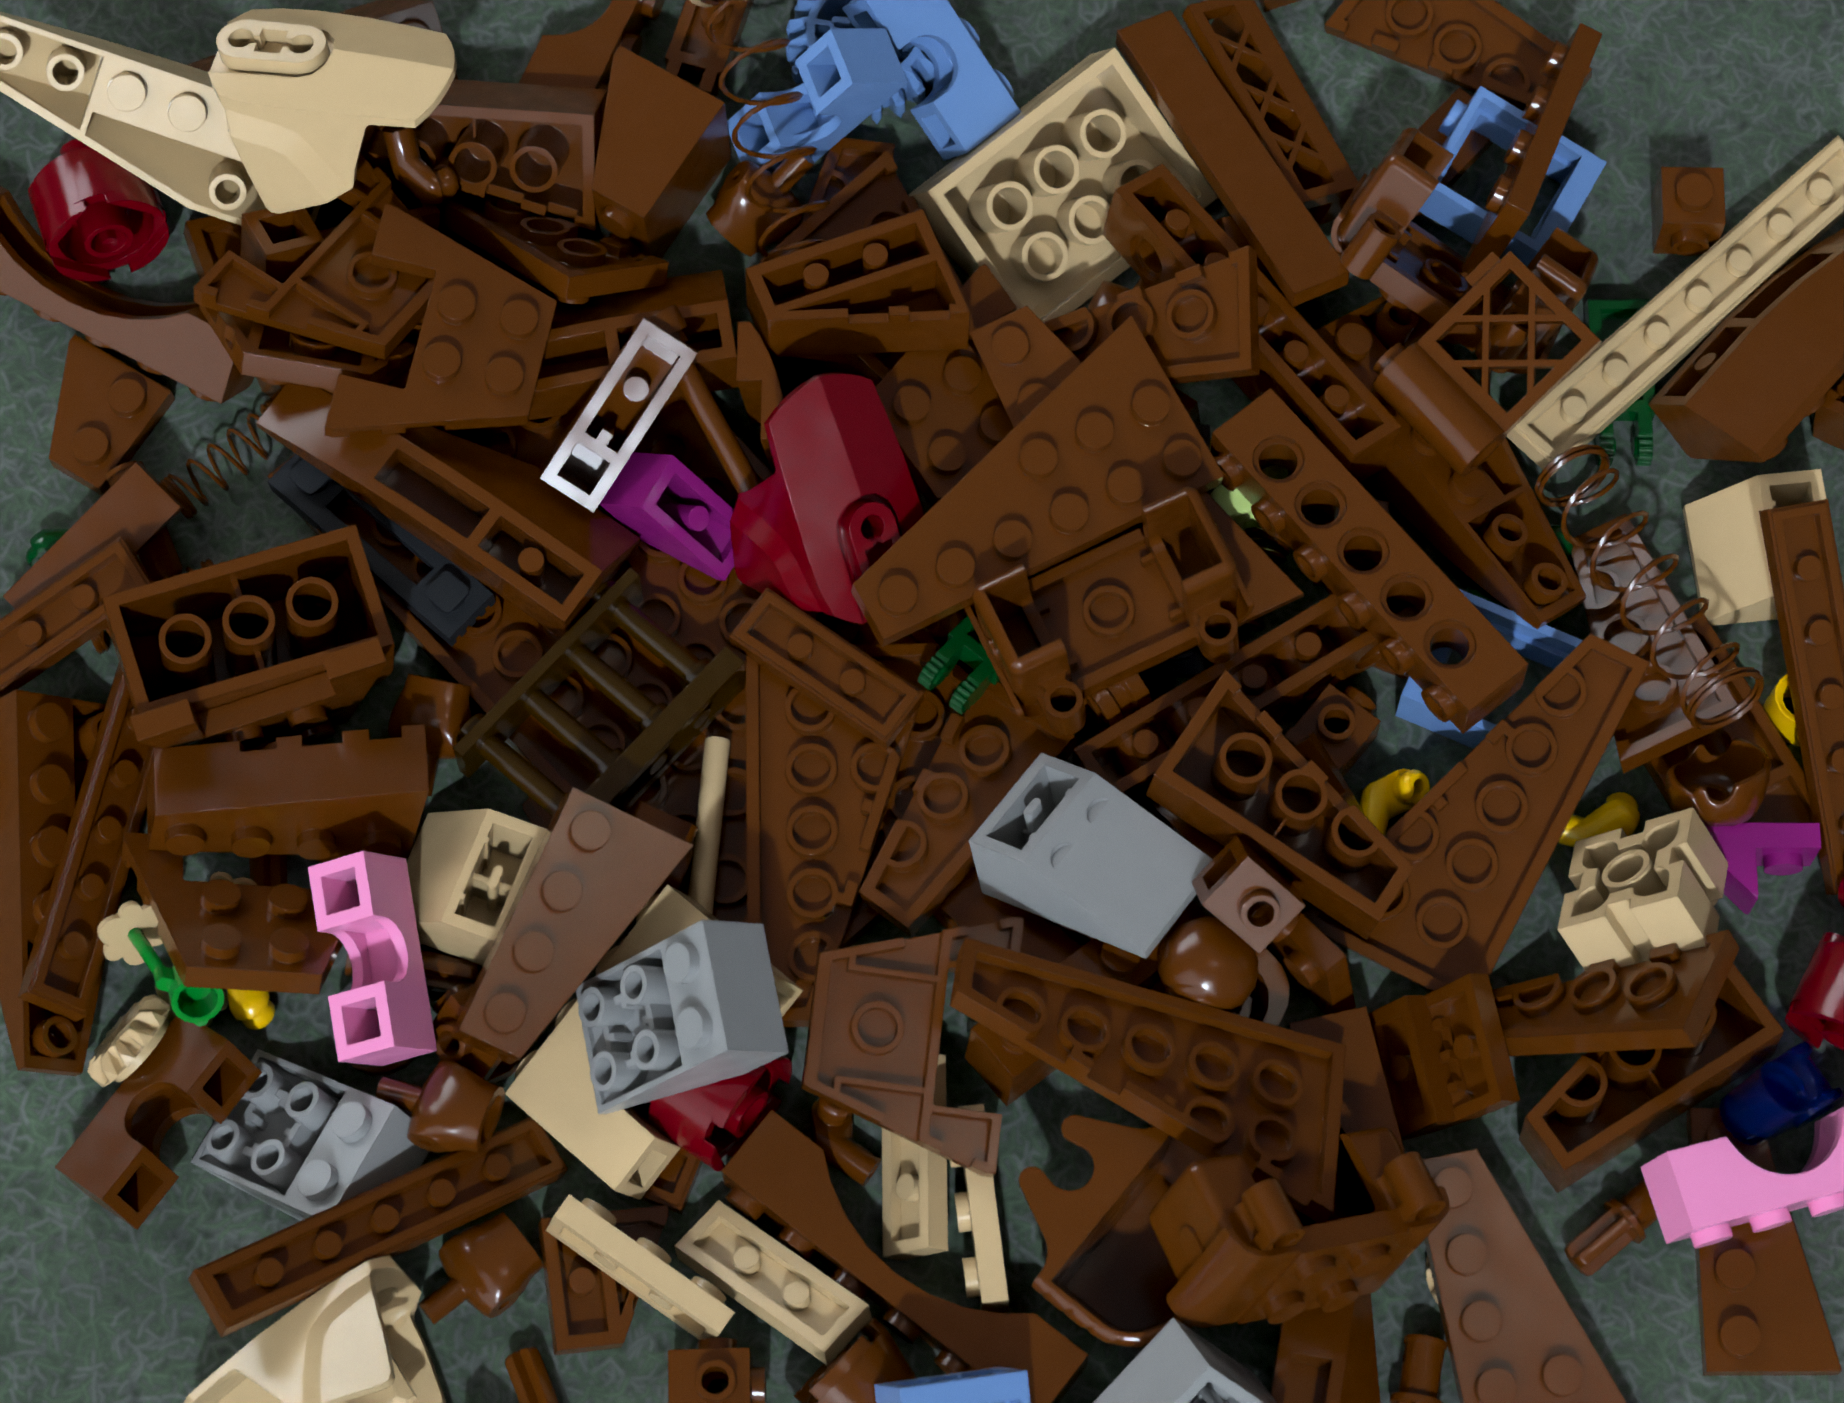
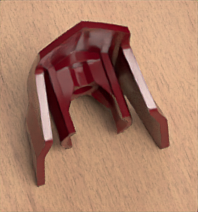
M826 373L812 377L789 393L775 407L764 423L775 465V473L757 486L738 495L730 520L734 567L738 579L743 584L761 593L768 587L800 610L824 612L839 619L863 624L867 620L851 593L853 583L921 519L924 513L905 457L872 379L847 373Z

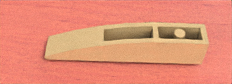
M0 11V91L189 209L242 226V214L266 208L230 137L225 108L214 91L208 72L110 41ZM321 205L306 208L314 223Z

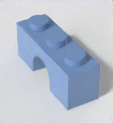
M852 0L842 8L855 28H886L895 51L908 44L918 47L930 58L934 64V86L927 98L910 111L944 161L970 152L1021 113V110L1013 100L1014 91L1011 84L1000 71L991 67L979 48L980 39L976 31L965 19L958 17L948 0Z
M831 28L795 60L804 83L784 91L759 92L751 100H769L778 95L795 91L804 94L802 98L788 104L767 106L753 114L739 128L738 140L748 150L768 154H783L797 147L811 145L817 148L813 154L809 155L815 163L908 83L886 28ZM746 104L727 121L731 140L732 131L739 120L756 106ZM734 145L740 162L748 160L762 166L772 160L750 156L737 149ZM784 160L774 164L767 170L772 173Z

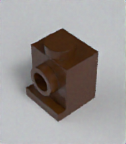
M1329 683L1296 725L1290 727L1284 737L1294 745L1314 732L1344 778L1377 737L1381 720L1374 716V713L1377 711L1376 705L1362 691L1355 687L1347 686L1341 692ZM1332 718L1347 730L1339 734L1332 733L1327 730L1324 722Z

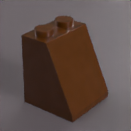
M620 45L613 55L592 183L601 239L608 237L628 245L626 257L635 261H642L644 257L650 255L662 259L731 159L725 102Z

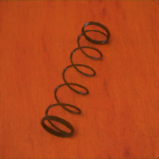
M700 0L706 4L719 6L714 10L706 23V34L710 41L724 49L742 52L727 64L720 75V90L725 96L736 102L756 106L739 120L732 131V142L737 149L750 156L772 159L753 173L745 186V196L750 203L763 210L786 213L767 227L759 239L758 250L765 258L764 262L828 241L827 239L800 241L784 246L768 255L764 248V242L767 235L774 228L799 213L824 209L829 206L830 202L820 200L795 208L773 207L757 202L751 194V185L755 178L774 164L784 159L811 155L817 148L810 145L799 147L783 154H768L748 150L738 140L739 128L753 114L767 106L783 105L798 101L804 94L795 91L764 101L748 100L734 96L725 87V76L729 69L738 61L751 53L768 52L784 48L789 44L790 40L784 37L775 38L753 47H738L722 43L712 33L713 20L728 5L739 4L749 0Z
M1580 445L1557 455L1539 474L1534 488L1536 497L1539 498L1542 504L1548 507H1565L1562 514L1561 530L1568 542L1576 547L1595 549L1590 565L1593 581L1603 589L1625 592L1621 600L1619 613L1623 625L1633 633L1648 636L1656 635L1651 644L1650 661L1653 669L1662 677L1676 680L1687 679L1682 689L1680 705L1688 721L1697 729H1716L1739 719L1759 700L1765 686L1763 676L1753 667H1736L1726 670L1703 684L1692 696L1687 706V689L1692 679L1711 674L1723 668L1739 653L1740 643L1728 642L1715 648L1698 662L1690 674L1676 675L1668 673L1658 665L1655 654L1656 645L1661 635L1680 630L1695 622L1708 609L1709 599L1699 597L1681 605L1668 616L1658 630L1646 631L1632 625L1625 613L1626 600L1630 592L1649 587L1663 580L1676 568L1679 556L1670 553L1649 562L1636 574L1628 587H1615L1607 585L1602 581L1596 571V558L1600 549L1620 544L1635 536L1647 524L1649 513L1639 510L1620 518L1605 532L1598 544L1589 545L1578 542L1569 534L1566 526L1570 507L1591 502L1608 492L1618 481L1620 476L1619 470L1609 468V455L1598 445ZM1586 454H1598L1601 456L1602 462L1598 471L1585 480L1574 492L1558 498H1548L1544 495L1545 483L1563 464ZM1607 474H1614V478L1607 486L1587 497L1599 487ZM1643 516L1642 522L1631 532L1616 540L1604 543L1611 533L1633 517ZM1673 559L1670 567L1660 575L1647 582L1635 585L1652 567L1664 560ZM1704 603L1703 607L1692 617L1675 626L1668 627L1672 620L1694 604ZM1735 647L1733 652L1720 663L1706 670L1699 671L1712 657L1725 649ZM1742 677L1755 678V685L1752 691L1733 709L1711 719L1695 716L1699 705L1720 686Z

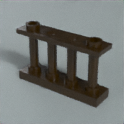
M629 568L617 581L610 579L596 590L589 601V610L485 716L482 713H478L464 724L456 737L457 744L453 747L459 771L469 778L487 760L552 816L551 823L560 801L566 793L505 742L532 715L596 769V780L584 793L626 812L636 799L659 778L746 687L745 662L726 646L712 661L707 657L702 660L697 658L637 608L643 601L640 575L632 568ZM618 625L684 679L683 691L669 705H666L664 702L656 705L593 652ZM574 670L640 724L639 733L641 734L624 751L621 748L612 750L549 697Z

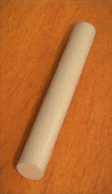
M717 736L705 738L696 818V826L699 828L694 838L688 896L692 897L711 914H713L730 751V740Z

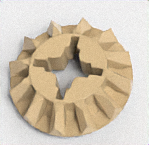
M152 994L143 997L140 1002L134 1003L123 1017L120 1016L114 1027L106 1033L102 1043L94 1050V1056L89 1061L88 1073L91 1075V1078L101 1087H104L114 1080L119 1083L129 1077L146 1060L165 1034L169 1025V1021L166 1018L170 1011V1004L157 995Z

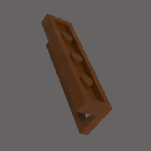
M1206 0L1187 5L1182 17L1211 69L1305 207L1310 209L1318 225L1335 220L1340 209L1343 208L1357 185L1358 180L1255 1ZM1214 19L1212 24L1210 25L1208 20Z

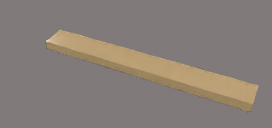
M1839 136L1835 137L1589 354L1506 437L1542 470L1557 455L1570 448L1586 445L1702 343L1731 312L1764 282L1794 261L1844 216V140Z

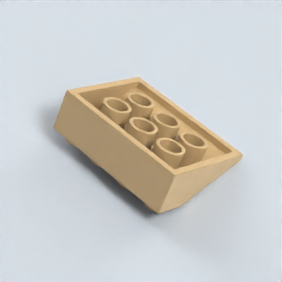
M1115 47L1088 55L1022 106L1020 114L970 152L956 157L908 194L909 197L914 196L920 209L924 210L939 245L969 278L977 268L986 264L1017 306L1016 310L1027 305L1042 322L1076 310L1096 293L1103 281L1111 282L1130 267L1127 261L1102 235L1115 189L1163 163L1203 208L1218 198Z

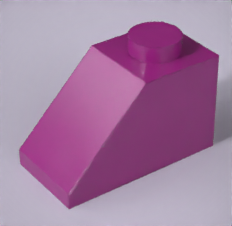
M633 452L600 502V505L628 530L638 536L641 541L716 580L725 581L734 567L730 520L734 509L674 455Z

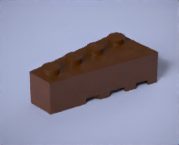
M573 787L560 801L450 1036L508 1064L521 1059L693 845Z
M1733 964L1695 1047L1588 1052L1585 1056L1582 1055L1525 1116L1519 1141L1554 1190L1559 1193L1772 1057L1784 1030Z

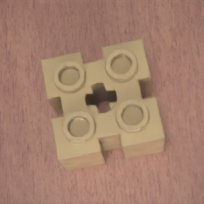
M1693 807L1645 821L1644 832L1627 836L1624 830L1619 828L1575 841L1568 877L1577 890L1564 894L1557 930L1585 971L1590 968V964L1615 959L1620 967L1648 961L1650 949L1672 943H1677L1682 952L1706 946V935L1715 933L1718 930L1720 915L1714 906L1718 899L1723 898L1728 861Z

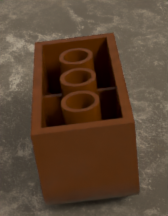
M356 524L102 597L108 628L135 714L188 698L197 713L326 672L322 654L375 637H379L387 664L372 687L386 679L393 671L395 643Z

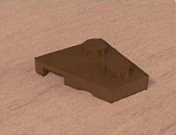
M74 334L68 345L50 447L49 460L52 466L102 496L110 488L105 477L106 473L132 459L174 402L175 398L172 391Z
M668 1205L610 1211L617 1220L614 1226L635 1241L639 1237H643L655 1244H658L669 1216ZM553 1217L541 1218L538 1228L554 1356L621 1348L629 1330L639 1297L548 1233L546 1229Z

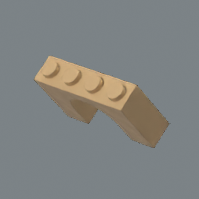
M667 884L661 893L652 896L640 910L636 918L637 924L623 942L610 949L602 957L597 965L596 975L701 920H719L692 897ZM771 964L781 1016L783 1017L803 990ZM575 998L560 1011L555 1022L556 1028L542 1046L529 1053L521 1061L515 1072V1080L507 1089L505 1095L614 1191L641 1200L681 1147L651 1126L648 1119L634 1106L608 1114H598L594 1087L590 1077V1066L583 1027L578 1011V1000Z

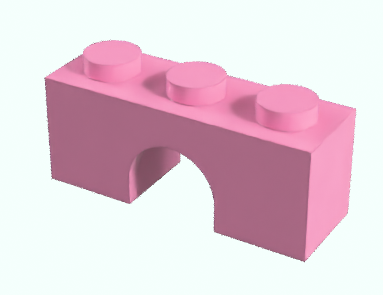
M360 851L308 867L318 932L333 934L342 942L352 966L353 979L351 989L328 996L338 1062L384 1066L437 1051L406 859Z

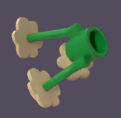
M216 872L209 879V881L223 879L235 884L257 885L256 882L249 878L233 879L225 872ZM127 901L120 906L118 913L103 919L98 925L97 935L104 943L103 953L105 957L110 961H117L123 958L129 965H139L145 962L154 976L157 995L170 1004L167 1020L172 1021L177 1016L185 1022L194 1023L196 1026L208 1027L218 1012L227 1008L228 996L224 989L184 987L175 967L169 968L164 965L153 946L162 945L163 942L157 932L158 920L151 905L143 904L140 906L136 901Z

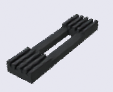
M297 454L268 480L271 491L315 529L318 528L323 533L347 527L330 510L332 508L336 510L340 506L339 501L342 498L345 500L347 498L351 499L432 570L416 585L360 537L372 576L406 605V608L451 647L457 642L456 638L459 635L462 637L466 633V628L469 625L472 627L476 623V618L478 616L482 617L486 613L485 609L488 606L492 607L496 602L493 593L476 578Z

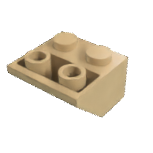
M1821 469L1757 475L1684 505L1683 515L1698 598L1704 597L1709 599V607L1704 615L1711 626L1778 619L1759 511L1827 499ZM1699 603L1700 609L1703 607L1704 603Z
M489 808L428 813L407 860L420 944L483 966L547 829Z

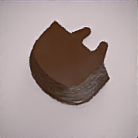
M1079 1115L1068 1116L1062 1123L1061 1133L1067 1141L1085 1149L1093 1160L1094 1172L1090 1181L1085 1186L1072 1191L1056 1187L1044 1172L1037 1167H1027L1020 1173L1019 1186L1047 1244L1046 1263L1031 1286L1077 1325L1086 1328L1089 1333L1105 1343L1123 1347H1146L1173 1317L1188 1328L1194 1327L1178 1318L1167 1303L1166 1296L1176 1285L1178 1279L1150 1225L1149 1215L1154 1206L1190 1163L1209 1158L1155 1126L1138 1129Z

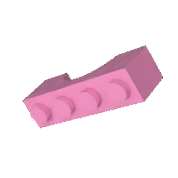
M1844 1106L1815 1122L1812 1152L1799 1174H1778L1758 1167L1746 1159L1726 1136L1667 1151L1641 1166L1640 1168L1666 1244L1691 1238L1696 1249L1732 1238L1733 1234L1730 1227L1750 1222L1753 1233H1757L1791 1222L1790 1211L1808 1207L1811 1217H1818L1844 1209Z

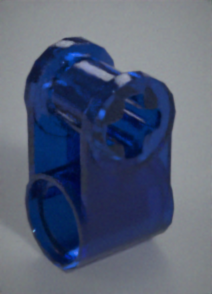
M1808 1041L1794 1046L1776 1059L1765 1063L1721 1099L1719 1107L1721 1118L1726 1128L1735 1138L1752 1146L1760 1145L1794 1127L1796 1129L1804 1127L1844 1100L1842 1089L1832 1088L1810 1057L1814 1049Z

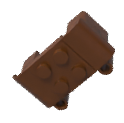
M1407 128L1401 132L1376 168L1374 167L1368 175L1365 173L1362 175L1333 222L1331 241L1334 249L1340 255L1342 265L1350 273L1374 283L1388 302L1398 308H1410L1430 322L1432 328L1472 286L1465 280V277L1469 274L1461 270L1466 258L1412 222V219L1438 185V177L1451 161L1454 154L1420 130ZM1557 226L1526 267L1573 312L1589 287L1598 267L1599 259L1593 250ZM1518 278L1510 289L1500 282L1492 290V315L1528 314L1529 288ZM1537 297V314H1554ZM1483 300L1468 315H1483ZM1491 324V360H1527L1528 324ZM1537 324L1536 359H1547L1563 324ZM1457 325L1443 338L1448 343L1454 345L1462 344L1472 352L1475 350L1477 358L1482 360V325ZM1491 369L1497 373H1527V369Z
M1184 487L1141 507L1144 530L1142 533L1139 528L1029 580L1027 571L1021 563L975 586L972 593L975 607L969 605L964 610L1020 720H1033L1045 716L1050 728L1060 735H1073L1079 732L1086 722L1084 698L1180 654L1196 646V644L1203 656L1213 663H1226L1235 657L1239 649L1238 623L1249 616L1254 609V603L1237 572L1236 561L1198 490L1193 487ZM1220 633H1224L1227 635L1226 637L1221 639L1212 638L1213 636L1218 635ZM1067 705L1074 706L1071 710L1066 712L1057 711L1058 709L1065 707Z
M1377 1127L1340 1135L1351 1159L1339 1172H1336L1333 1213L1327 1222L1318 1223L1315 1221L1316 1224L1304 1227L1279 1179L1270 1178L1255 1184L1243 1158L1239 1154L1194 1161L1186 1167L1154 1206L1149 1215L1150 1225L1178 1279L1176 1285L1166 1296L1167 1303L1178 1318L1189 1325L1199 1328H1209L1233 1322L1244 1324L1262 1319H1267L1270 1324H1279L1305 1310L1319 1307L1325 1313L1340 1310L1354 1302L1358 1296L1378 1291L1446 1217L1450 1207L1448 1193L1444 1186L1436 1185L1420 1153L1413 1151L1404 1154L1394 1133L1386 1127Z

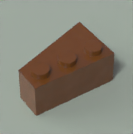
M923 209L745 268L747 307L771 357L968 349L970 311Z

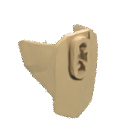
M275 8L252 9L227 22V25L217 35L216 45L218 51L210 71L207 72L214 91L225 108L230 137L265 207L271 213L281 214L329 203L351 190L357 177L358 159L367 126L416 128L431 115L448 92L456 76L457 62L452 43L445 33L362 16L318 10Z
M390 1255L367 1260L305 1299L257 1335L186 1397L184 1403H446L427 1346L414 1321V1315L422 1292L415 1281L405 1273Z

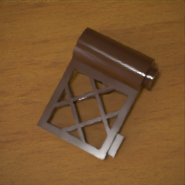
M1492 251L1465 277V280L1472 288L1417 342L1407 348L1400 342L1395 344L1382 355L1373 367V370L1379 375L1373 383V388L1461 477H1465L1479 467L1499 447L1507 434L1601 344L1600 339L1511 251L1502 259ZM1512 272L1529 288L1528 314L1492 315V290ZM1537 297L1554 314H1537ZM1483 300V315H1468ZM1491 324H1528L1527 360H1491ZM1537 324H1565L1581 340L1563 359H1536ZM1457 325H1482V360H1454L1438 343ZM1464 369H1482L1481 386ZM1490 369H1527V394L1506 412L1490 396ZM1536 369H1551L1536 384Z

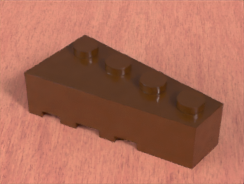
M454 79L448 92L436 109L420 125L414 128L421 159L431 169L440 164H445L452 168L457 176L458 185L462 186L461 191L480 197H485L486 193L520 203V209L545 216L546 212H550L575 220L574 224L579 225V227L596 231L599 224L592 193V183L607 89ZM367 126L360 153L369 163L392 169L382 132L385 126Z
M1225 669L1155 772L1146 796L1224 847L1238 835L1294 883L1299 895L1303 899L1367 940L1414 867L1355 805L1350 806L1327 782L1329 777L1312 759L1308 762L1281 734L1283 729L1265 710L1261 713L1241 692L1242 686Z
M425 724L401 726L402 737L370 740L369 729L342 731V743L309 746L303 743L302 735L276 737V741L265 745L261 750L246 751L245 746L240 741L155 748L147 779L148 850L169 851L172 854L182 856L193 855L199 852L234 853L245 858H255L265 854L300 855L309 860H322L331 856L343 857L360 851H368L408 859L429 792Z

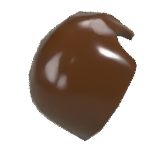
M1741 738L1733 739L1727 750L1718 754L1709 752L1703 743H1699L1684 761L1672 763L1666 774L1665 790L1677 811L1693 807L1705 826H1734L1748 821L1761 806L1768 789L1771 760L1762 747Z
M1205 916L1183 922L1176 927L1161 945L1157 969L1160 980L1164 985L1165 994L1234 1013L1242 1007L1256 987L1259 960L1254 949L1216 917Z

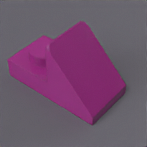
M1740 823L1734 826H1705L1728 861L1723 894L1745 914L1751 912L1758 900L1757 866H1763L1764 872L1770 875L1796 874L1803 870V866H1810L1821 849L1820 823Z

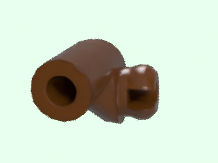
M383 127L382 132L392 172L397 181L426 204H441L442 198H450L457 193L459 185L457 176L452 168L445 164H440L431 169L421 159L414 128Z
M819 1098L814 1102L810 1112L812 1141L824 1150L827 1163L864 1187L878 1169L882 1159L854 1141L851 1112Z

